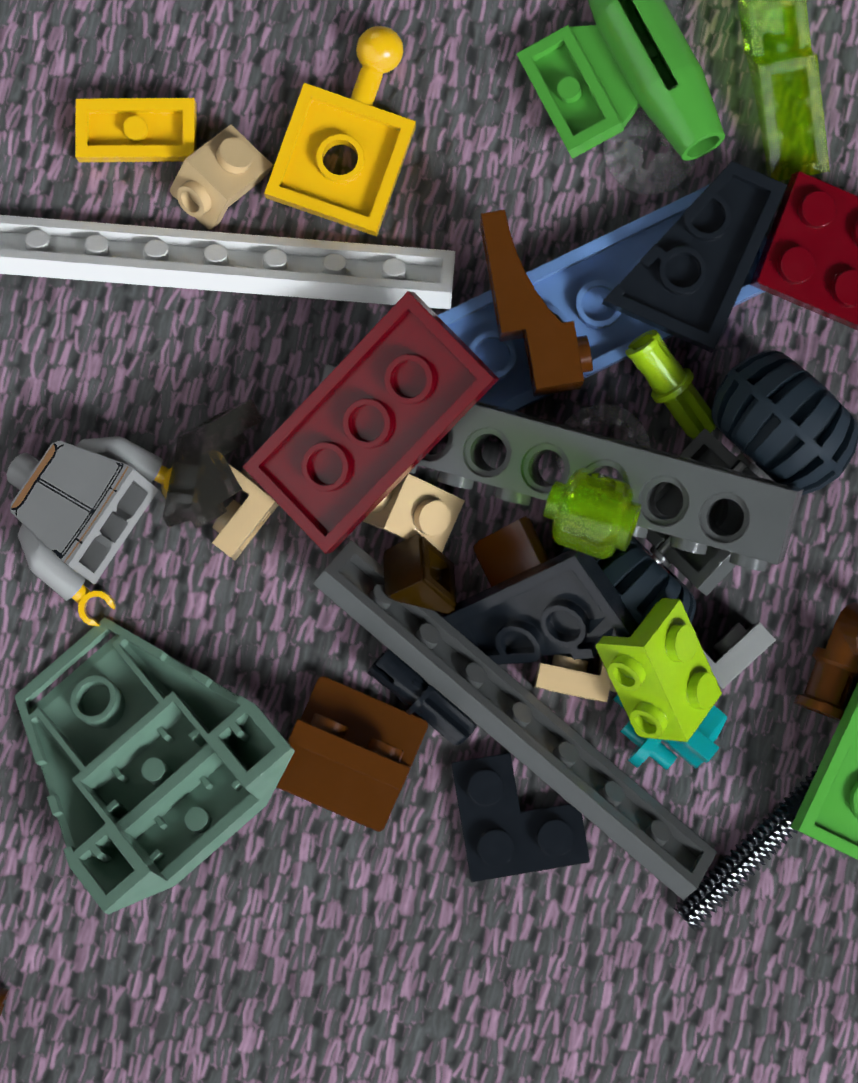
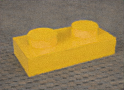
M195 98L76 99L75 157L79 163L184 162L188 156L197 150V103Z

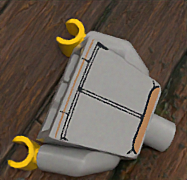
M120 436L83 439L76 446L63 441H56L50 445L41 460L28 453L18 455L9 465L6 474L9 484L20 490L11 502L10 512L22 523L18 539L29 569L65 601L72 598L79 604L78 612L80 618L90 626L101 625L87 613L86 605L90 598L95 596L101 597L114 610L116 605L113 597L106 591H90L84 585L85 579L94 585L96 584L158 492V489L151 484L154 480L161 484L162 494L165 499L177 505L185 504L189 499L182 494L175 493L169 485V480L174 476L181 475L192 482L197 483L198 481L195 471L189 466L175 465L169 469L162 465L163 459Z

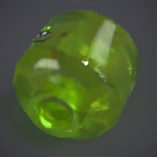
M581 468L570 476L567 484L555 481L549 493L543 516L554 520L552 536L556 543L599 559H607L614 554L616 549L626 551L640 516L642 505L633 502V489L626 482Z

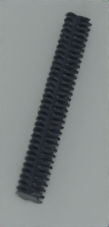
M815 771L810 772L812 774L811 777H805L806 782H800L801 787H795V793L790 792V797L784 798V803H778L779 809L774 807V813H768L769 818H763V823H758V828L752 829V835H746L747 840L742 839L741 845H735L736 851L730 850L731 856L725 855V861H719L720 867L714 866L715 872L710 870L709 877H703L704 883L701 882L698 886L699 888L691 893L688 899H684L682 903H676L677 909L674 908V910L694 931L693 926L701 928L699 921L707 922L704 915L712 917L709 910L716 913L715 905L723 906L720 900L728 901L726 894L731 897L734 896L731 889L739 891L736 884L744 886L742 878L747 881L750 880L747 873L755 875L752 868L760 870L758 862L765 865L764 857L771 860L769 852L774 855L777 854L774 847L782 849L779 842L787 844L785 836L790 839L793 838L790 831L798 833V831L790 827L816 774Z

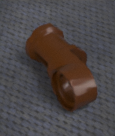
M856 602L847 605L840 612L826 649L815 647L812 656L816 662L804 694H798L794 702L798 706L838 721L841 720L844 714L845 702L854 678L858 675V603Z

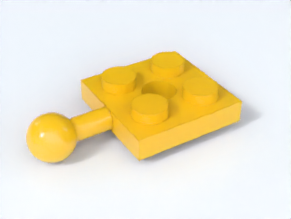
M386 26L371 27L360 36L357 42L356 53L362 68L359 71L350 98L307 83L303 84L264 192L267 199L376 237L416 128V121L373 107L383 74L395 69L403 56L401 38L394 30ZM337 145H345L352 148L358 156L355 168L343 175L333 174L328 171L323 164V160L330 148Z

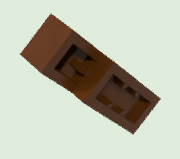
M505 210L481 213L480 231L500 342L524 339L534 397L581 389L584 383L583 373L593 371L587 335L577 337L574 321L562 323L536 292L516 252Z

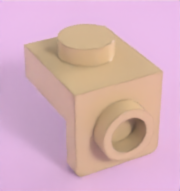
M230 124L184 160L170 188V193L178 200L180 206L187 214L195 217L208 230H212L221 222L228 207L259 184L269 173L273 164Z
M408 473L362 522L383 529L405 540L420 534L442 553L465 500Z

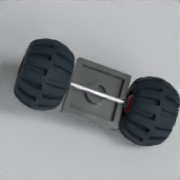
M767 350L746 358L727 373L716 392L711 416L713 423L746 456L740 453L736 457L705 428L679 456L757 476L756 474L759 472V469L754 465L756 464L773 481L804 489L802 495L824 488L844 472L856 450L858 423L835 396L809 372L805 371L784 353L776 350ZM664 482L657 488L654 496L657 509L669 517L678 515L683 507V495L680 489L669 482ZM721 499L716 504L713 517L718 528L726 533L738 532L744 522V513L740 505L731 499ZM612 523L603 524L585 531L569 542L562 551L564 553L584 544L619 593L628 612L639 625L654 605L662 598L681 599L692 624L696 610L694 596L667 568L671 564L706 596L736 566L729 562L731 556L729 551L711 546L707 547L705 555L683 551L669 545L671 535L648 529L646 539L653 546L648 550L633 536L611 530ZM605 618L590 620L589 633ZM613 627L602 636H612Z

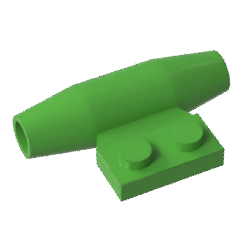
M588 0L596 25L572 27L567 25L516 53L572 159L623 132L624 127L639 107L642 108L685 161L694 160L710 153L725 138L703 69L664 0Z

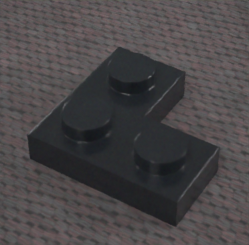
M511 753L451 762L471 882L590 862L582 813L570 803L520 812Z

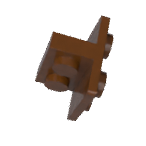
M320 677L316 682L301 719H297L288 740L295 752L277 788L380 832L386 826L428 729V723L412 714L409 715L403 710L327 677Z

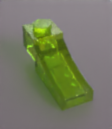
M738 0L744 54L747 56L756 99L768 177L781 181L790 179L791 175L798 171L807 175L830 172L818 56L812 51L807 1Z

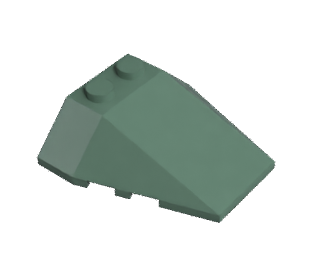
M104 617L99 622L100 626H94L14 697L35 763L41 767L50 795L47 797L52 815L57 817L66 848L63 850L68 865L102 911L109 915L176 886L265 808L295 750L256 704L231 692L201 672L186 666L156 646ZM110 632L116 634L30 709L29 703Z

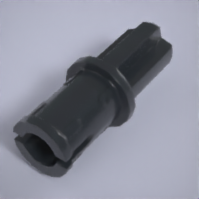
M386 648L385 653H382L367 671V674L374 677L407 706L405 709L407 714L411 715L416 712L453 745L465 742L473 733L477 724L438 690L428 684L424 678L396 654Z

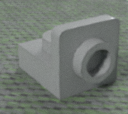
M739 622L734 625L712 646L719 653L714 660L704 651L720 689H724L776 641L760 622L752 624L747 630Z

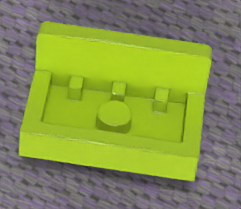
M662 598L654 605L631 637L602 636L596 644L599 656L636 734L642 738L688 742L722 695L681 599Z

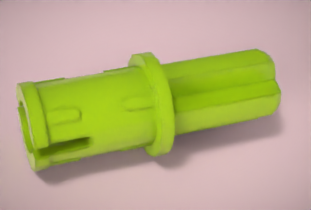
M650 330L635 338L628 345L629 349L625 350V353L648 381L649 386L652 388L651 397L655 403H664L687 436L695 439L704 428L710 433L715 430L716 425L713 423L711 416L712 410L692 384L694 374L689 368H682L680 363L676 361L658 331Z

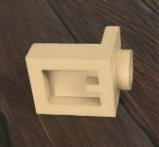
M228 464L221 474L247 494L248 497L242 505L233 500L220 514L212 527L219 534L212 543L233 560H236L279 505L245 469L240 473Z
M553 655L551 665L538 664L533 686L534 688L603 703L608 701L609 691L616 692L601 658L597 675L587 673L588 661L574 660L572 657Z

